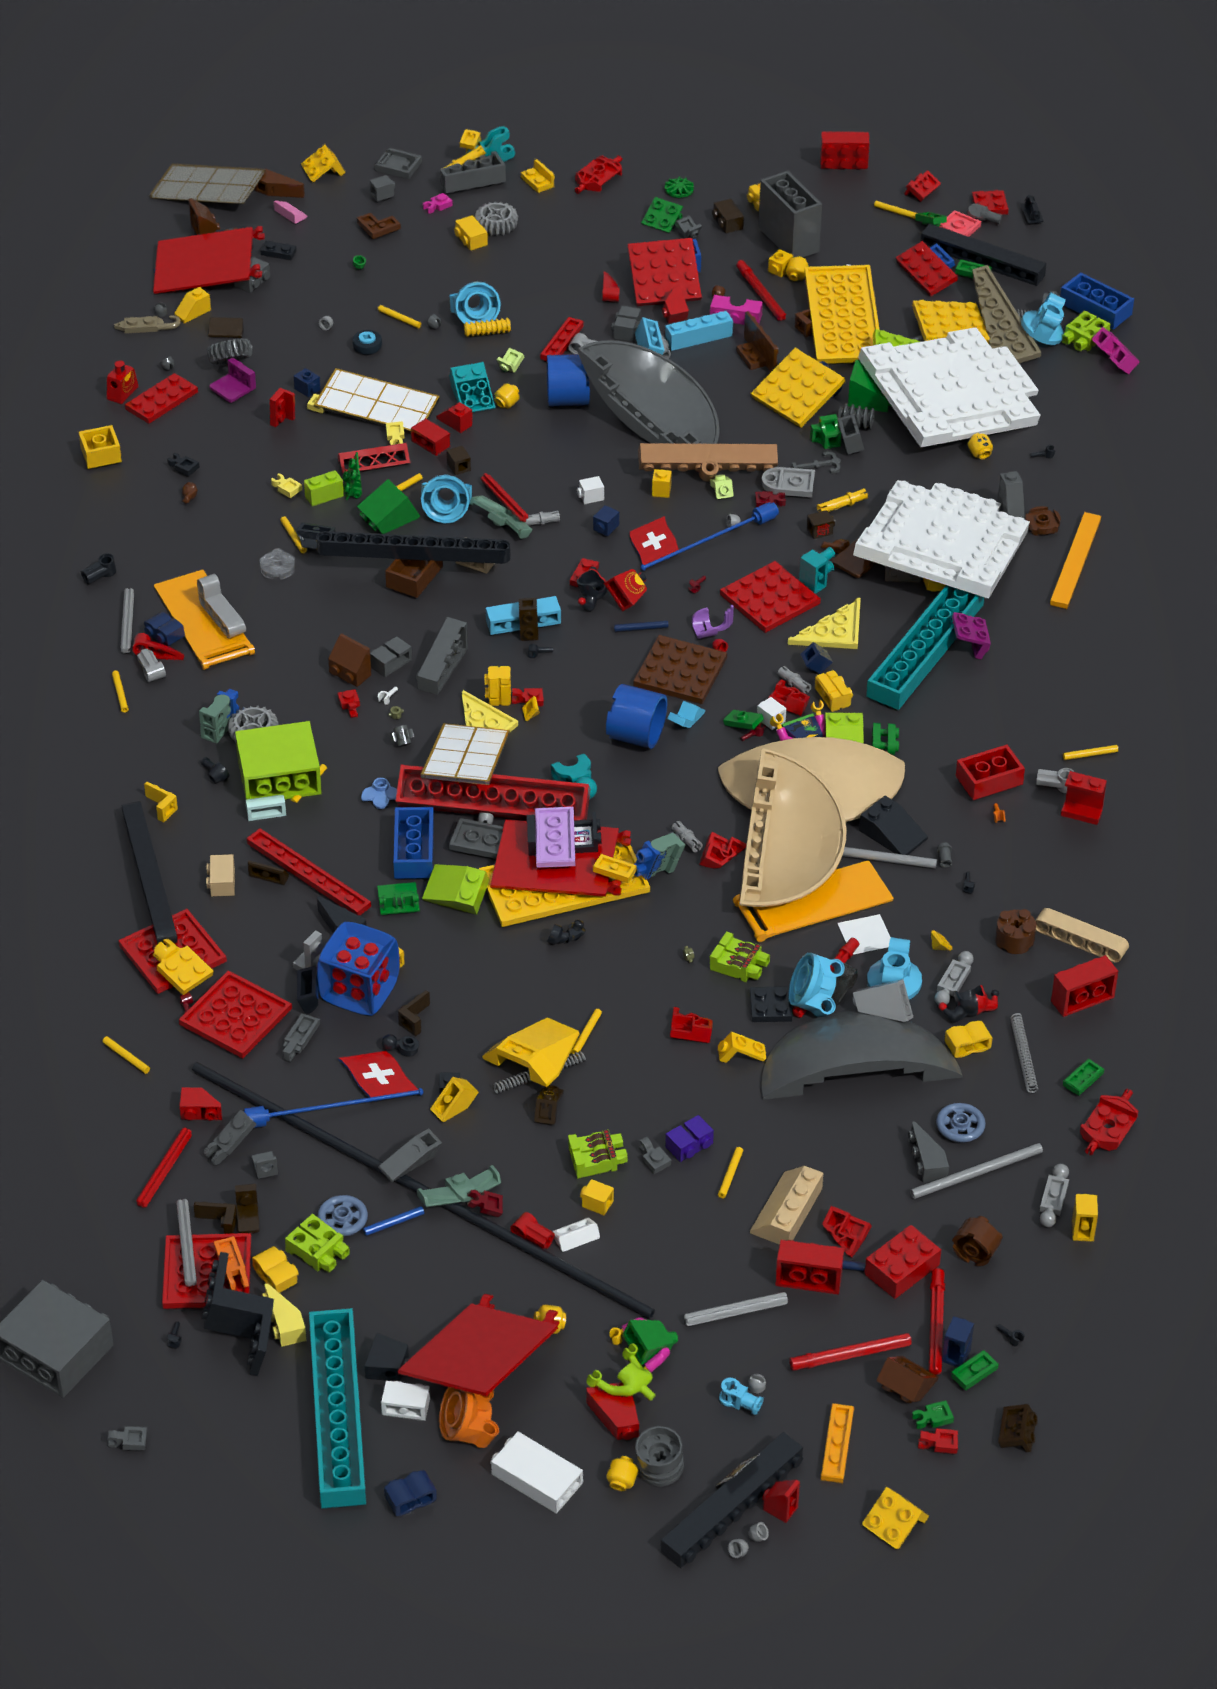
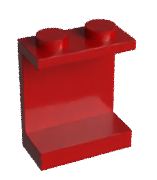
M1070 771L1065 782L1067 792L1061 816L1098 825L1103 812L1107 780Z

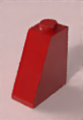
M622 1382L610 1384L613 1386H623ZM597 1386L586 1387L587 1405L617 1440H629L639 1437V1421L633 1395L615 1396L608 1394Z

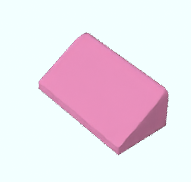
M274 201V210L294 224L307 218L306 214L289 203Z

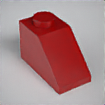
M679 284L674 286L665 301L664 308H662L663 317L667 319L668 324L687 320L689 310Z
M459 402L438 414L436 419L462 433L472 426V409Z
M800 1481L776 1482L771 1489L768 1488L762 1498L764 1500L763 1510L787 1523L798 1508Z

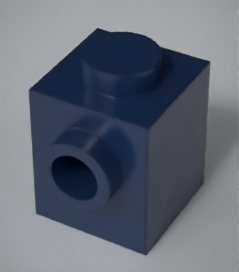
M305 368L293 376L294 389L308 398L321 390L320 376Z
M605 505L593 516V530L609 536L619 526L620 512Z
M814 642L801 653L806 667L810 671L814 670L819 674L833 663L828 651Z

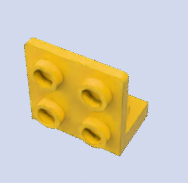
M323 145L301 163L312 182L316 181L329 169L334 173L337 172L340 176L346 173L335 154L326 145Z
M886 1487L862 1522V1525L895 1549H899L917 1521L925 1523L929 1515L894 1490Z

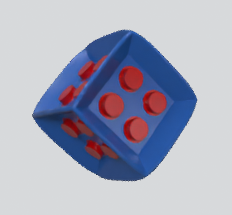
M343 922L326 943L318 960L317 981L321 998L332 1005L358 1014L374 1015L390 995L399 975V947L396 939L383 931L362 924Z

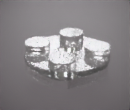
M280 548L265 554L259 560L261 573L269 579H274V577L285 579L295 571V558L291 554L283 552Z

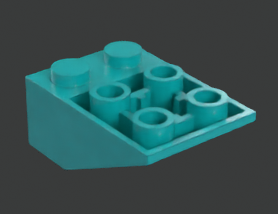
M484 362L452 367L450 369L449 379L458 403L461 402L472 409V413L496 408Z

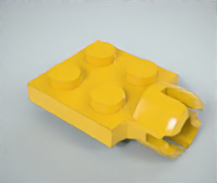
M164 939L163 942L166 945L160 942L154 949L153 956L160 962L157 965V971L182 995L213 976L214 971L188 946L179 948L170 939Z

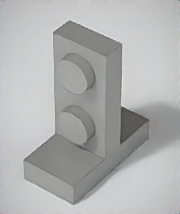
M315 930L303 942L304 952L293 962L294 969L300 970L315 965L317 967L323 950L322 934Z

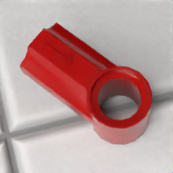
M524 1212L510 1227L512 1233L530 1240L543 1249H548L555 1238L554 1232L540 1225L536 1218L528 1212Z

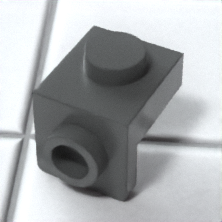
M690 216L680 219L675 223L684 238L697 237L702 228L701 224L696 225Z

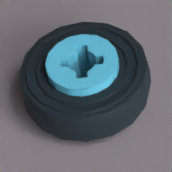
M373 330L359 331L353 336V348L361 354L376 353L382 347V337Z

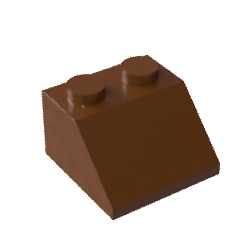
M189 198L190 222L195 234H208L220 230L219 223H216L213 213L211 214L208 207Z
M341 633L328 658L329 672L345 680L347 683L358 687L371 676L370 648Z
M904 1356L887 1357L876 1381L882 1384L881 1387L892 1393L895 1391L901 1395L900 1398L902 1400L912 1403L921 1401L937 1382L939 1376L930 1373L927 1369Z

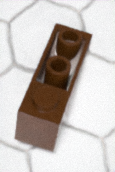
M268 169L262 170L266 172L255 186L256 192L267 196L305 197L304 183Z

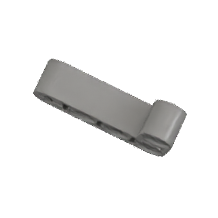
M213 573L197 579L199 601L226 637L232 638L245 633V623L221 594L220 582L216 574Z

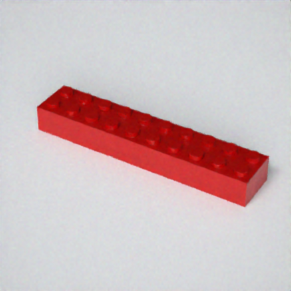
M400 766L396 795L398 807H433L435 811L473 815L490 813L494 817L527 820V815H535V808L574 807V821L587 820L591 790L589 784L492 774L490 781L424 775L421 774L424 767Z

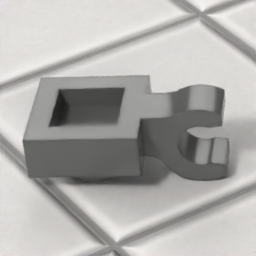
M648 1137L639 1141L642 1144L639 1149L644 1154L642 1161L654 1174L671 1166L672 1160L660 1146L654 1149Z
M125 1426L124 1432L108 1431V1447H118L123 1444V1450L145 1451L147 1427Z

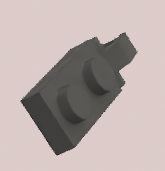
M303 1013L299 1016L284 1039V1060L291 1062L296 1053L300 1054L321 1024L320 1019Z

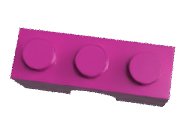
M714 295L710 306V315L727 311L733 319V323L744 325L745 312L749 311L759 324L762 317L763 302L746 300V303L742 306H733L730 304V297Z
M1104 327L1092 338L1098 347L1110 356V359L1126 373L1130 374L1140 361L1113 333Z

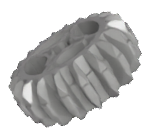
M489 202L476 210L475 219L491 236H504L505 233L510 234V231H514V228L517 227L518 215L516 209L511 205L508 206V203Z
M250 705L249 708L243 707L242 710H237L236 713L232 714V717L229 719L228 731L231 739L236 743L235 731L276 726L279 724L276 715L271 710H266V707L259 708L258 705L256 707Z

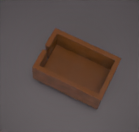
M395 559L385 571L386 587L418 598L443 568V561Z

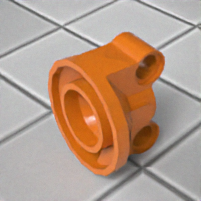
M448 1387L444 1394L439 1414V1427L441 1435L445 1440L462 1441L475 1444L480 1448H486L499 1433L498 1425L491 1420L492 1406L489 1401L493 1398L494 1391L487 1396H482Z

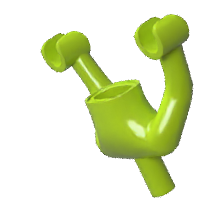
M630 1344L622 1353L623 1358L630 1361V1364L624 1367L617 1376L623 1386H613L601 1379L602 1374L598 1370H595L592 1375H588L586 1379L588 1386H597L610 1395L632 1396L641 1392L649 1401L653 1400L656 1396L647 1387L652 1381L653 1376L649 1370L641 1366L635 1357L638 1351L635 1344Z

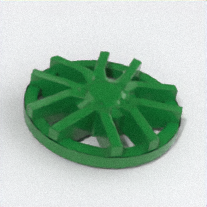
M678 176L675 179H668V182H665L664 189L672 197L683 198L694 192V183L687 180L686 177L683 179Z

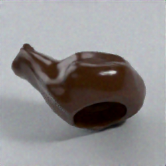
M193 482L186 483L182 488V495L184 496L182 501L186 504L193 500L198 492Z
M838 539L832 543L823 541L821 548L831 547L835 554H839L850 543L845 539Z

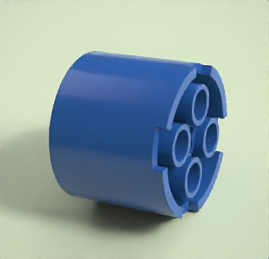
M579 354L547 355L548 406L589 405V377Z
M620 684L612 697L615 701L612 703L611 711H608L606 735H610V738L650 749L654 748L664 727L667 713V696L638 687Z

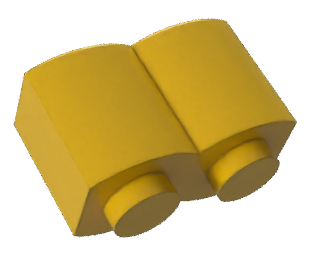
M972 1021L965 1026H953L946 1030L944 1041L953 1056L961 1058L971 1053H979L990 1049L992 1036L982 1021Z
M273 1246L252 1257L253 1268L258 1276L280 1293L297 1284L298 1270L294 1264H290L287 1261L286 1255L282 1250H278Z

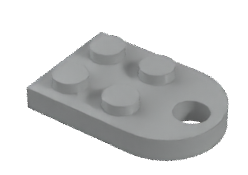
M785 467L770 468L762 475V487L766 491H772L773 494L782 492L785 493V496L812 497L815 470Z

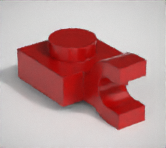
M512 688L511 703L526 704L535 696L538 706H543L542 688H524V692H522L518 688Z
M356 690L339 692L338 700L342 710L348 709L351 718L358 717L356 708L360 706V700Z
M936 1428L935 1434L921 1431L918 1449H927L934 1446V1452L957 1454L958 1430Z

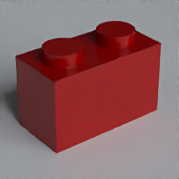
M425 418L411 427V441L436 456L450 447V433Z

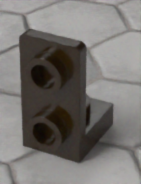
M537 598L519 599L521 641L539 639Z
M425 990L423 993L418 994L411 1002L402 1006L398 1011L399 1025L415 1037L421 1033V1019L417 1014L430 1005V992Z
M548 1085L542 1089L536 1099L534 1122L555 1124L557 1106L564 1093L563 1089H559L555 1085Z
M256 1184L235 1185L238 1232H260Z
M194 1202L195 1218L221 1220V1228H224V1234H234L237 1221L236 1204Z

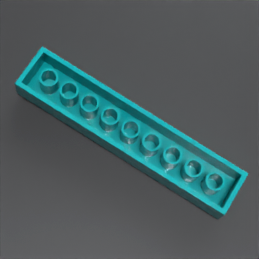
M946 585L868 679L866 697L899 710L957 639L952 620L953 613H963L974 617L984 605V597Z
M353 1308L309 1312L321 1508L366 1505Z

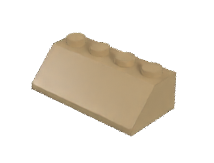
M807 1166L785 1171L751 1228L750 1234L779 1245L780 1240H793L822 1190L823 1172Z

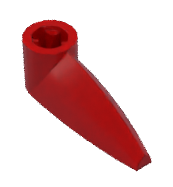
M604 271L602 301L619 302L620 287Z
M139 633L135 636L133 652L136 655L141 650L148 649L154 653L156 659L184 660L183 653L164 644L151 641L148 634Z

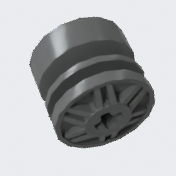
M663 1426L651 1427L642 1432L635 1446L637 1468L640 1477L652 1486L662 1487L671 1485L680 1478L684 1469L683 1446L680 1436L674 1430Z

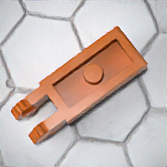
M235 1237L214 1241V1248L218 1257L220 1252L229 1253L225 1278H227L230 1290H236V1283L233 1279V1276L240 1275L243 1287H248L245 1265Z

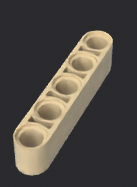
M1050 908L1042 909L1035 920L1038 932L1099 957L1106 955L1112 962H1119L1129 948V943L1125 938Z

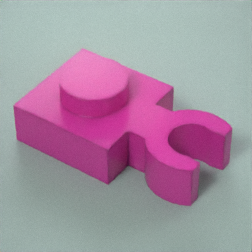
M444 193L432 197L430 201L423 203V209H427L428 214L433 213L436 209L441 211L453 206V201Z

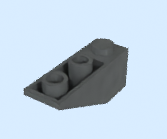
M912 1122L911 1130L908 1131L909 1143H913L912 1154L913 1158L918 1161L916 1163L917 1173L922 1176L923 1183L948 1176L949 1164L945 1150L916 1122Z
M428 1128L413 1137L379 1165L378 1168L393 1182L433 1159L442 1142Z

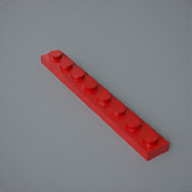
M261 828L247 838L248 845L356 915H362L371 907V901Z

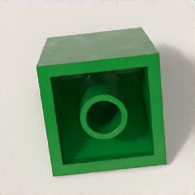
M855 360L849 382L848 407L854 404L855 408L861 406V409L867 407L868 410L874 408L875 411L888 412L891 404L861 361Z
M389 479L357 506L361 512L359 514L365 522L369 521V525L374 531L379 530L382 534L420 517L408 497Z

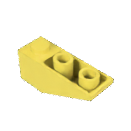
M268 1283L265 1284V1293H262V1296L274 1299L271 1322H274L275 1325L272 1327L274 1338L279 1339L281 1347L307 1341L306 1329L300 1310Z

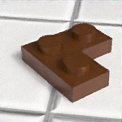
M372 213L357 217V223L372 239L401 229V224L393 216L379 221Z

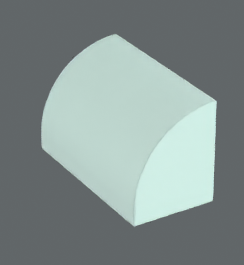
M283 794L245 800L248 821L286 816Z

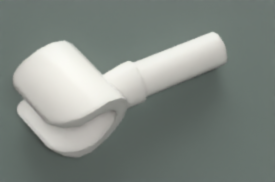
M395 686L389 692H379V702L383 699L384 704L388 705L390 703L389 698L398 688Z

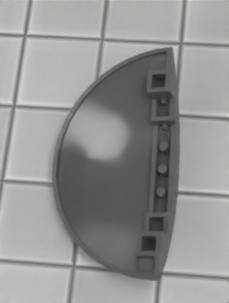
M596 341L578 348L577 351L584 369L601 398L614 414L640 437L650 443L717 444L719 420L713 403L699 383L678 364L651 349L623 341Z
M843 1011L814 1018L787 1033L772 1049L766 1060L762 1074L761 1090L763 1100L803 1095L805 1084L823 1083L824 1077L903 1068L904 1073L920 1072L923 1082L963 1078V1075L949 1049L938 1038L919 1025L910 1021L902 1022L858 1011Z

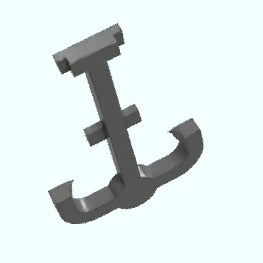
M823 452L824 457L830 456L832 460L821 462L814 460V463L796 465L794 462L792 467L806 469L834 465L836 468H830V473L835 474L840 471L841 460L833 452Z

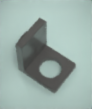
M272 1151L252 1155L258 1179L278 1175L277 1158L273 1156Z

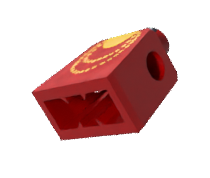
M116 361L115 368L107 376V400L122 404L139 386L134 368L125 365L123 361Z
M634 569L616 575L604 583L622 611L633 606L647 591V587L644 584L646 581L645 574L642 572L637 574Z

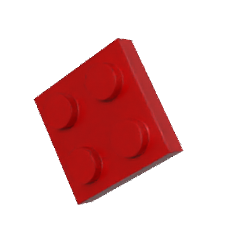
M1004 190L972 192L973 203L987 206L991 212L1002 215L1008 214L1009 209Z

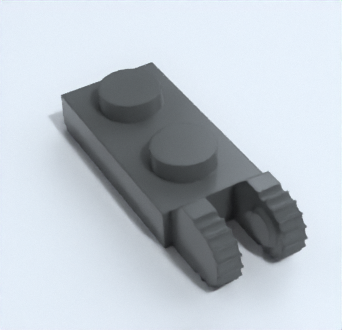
M240 1110L213 1140L214 1142L209 1143L203 1154L208 1158L214 1155L211 1162L214 1165L220 1164L251 1132L256 1123L244 1111Z

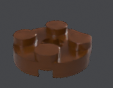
M1038 506L1029 510L1025 520L1030 521L1028 529L1031 530V533L1039 536L1041 534L1057 533L1061 517L1054 509L1052 512L1048 510V507Z

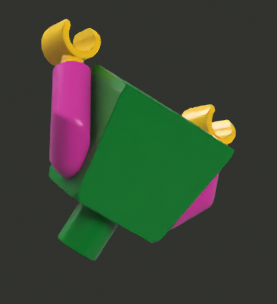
M640 1317L629 1320L627 1324L622 1326V1329L612 1328L609 1332L613 1345L621 1344L623 1337L628 1346L635 1344L638 1348L635 1357L641 1365H645L643 1368L650 1372H653L669 1357L673 1344L678 1342L677 1333L675 1331L667 1332L661 1321L646 1320Z

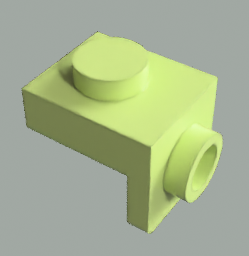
M509 348L504 357H498L497 361L503 371L515 373L525 356L523 353Z
M716 475L714 479H710L711 487L715 488L717 499L733 497L732 479L725 477V475Z

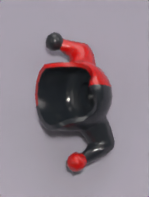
M594 566L580 574L577 578L578 587L585 597L579 598L578 603L589 612L594 610L597 600L604 597L608 590L604 585L607 581L600 576Z
M979 985L972 990L962 993L953 991L956 1007L953 1011L949 1010L944 1002L938 1005L939 1010L943 1011L951 1022L956 1023L967 1015L976 1016L983 1011L996 1010L998 1007L999 991L992 990V998L990 1000L983 986Z

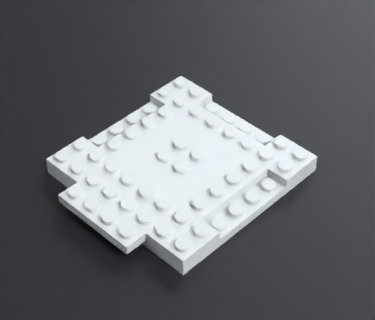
M976 327L948 332L946 338L895 347L891 343L862 347L858 359L920 447L967 439L976 433L988 435L1038 424L1041 415L1028 397L1037 395L1039 390L1007 346L992 349Z
M897 480L887 495L885 504L869 528L866 527L857 540L853 555L989 599L1025 538L1030 521L1008 515L1005 512H999L1001 503L996 502L994 499H986L977 494H970L958 488L948 487L942 483H935L932 489L928 490L923 486H915L906 481Z

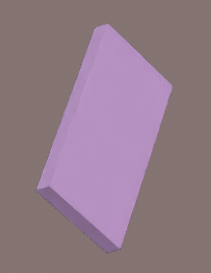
M574 807L535 808L537 868L575 866Z

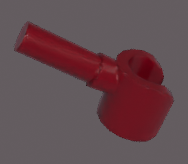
M702 576L696 581L691 579L689 582L691 586L688 589L693 593H697L701 588L700 583L706 580V576Z
M760 723L754 730L743 735L740 739L744 741L754 735L762 736L765 726L761 727Z
M190 992L180 996V1004L184 1007L185 1013L189 1010V1004L193 1003Z

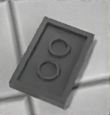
M460 818L449 843V850L496 859L504 827Z

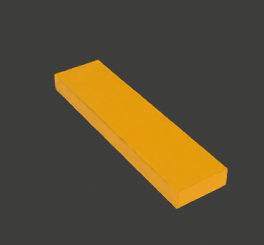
M832 1403L821 1480L843 1483L854 1406Z

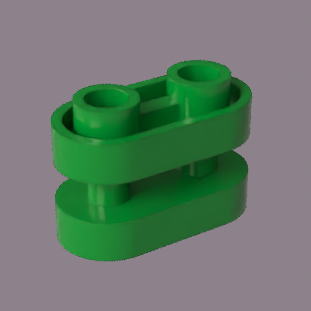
M873 723L872 746L878 749H886L887 753L895 755V752L899 751V741H896L899 738V728H896V724L888 723L887 729H881V723ZM881 736H887V742H881Z

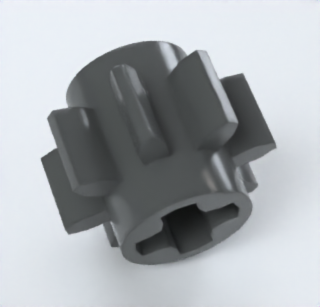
M407 725L393 728L394 733L390 734L392 743L397 742L398 746L411 744V739L414 737L413 729H408Z

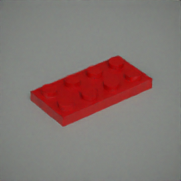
M923 241L896 257L897 263L931 297L958 280L957 275Z
M173 373L126 403L125 409L150 424L198 393V387Z

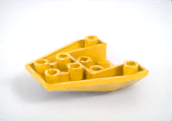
M547 1017L498 1042L482 1058L497 1066L506 1059L528 1067L530 1080L547 1087L560 1075L580 1033L576 1029Z

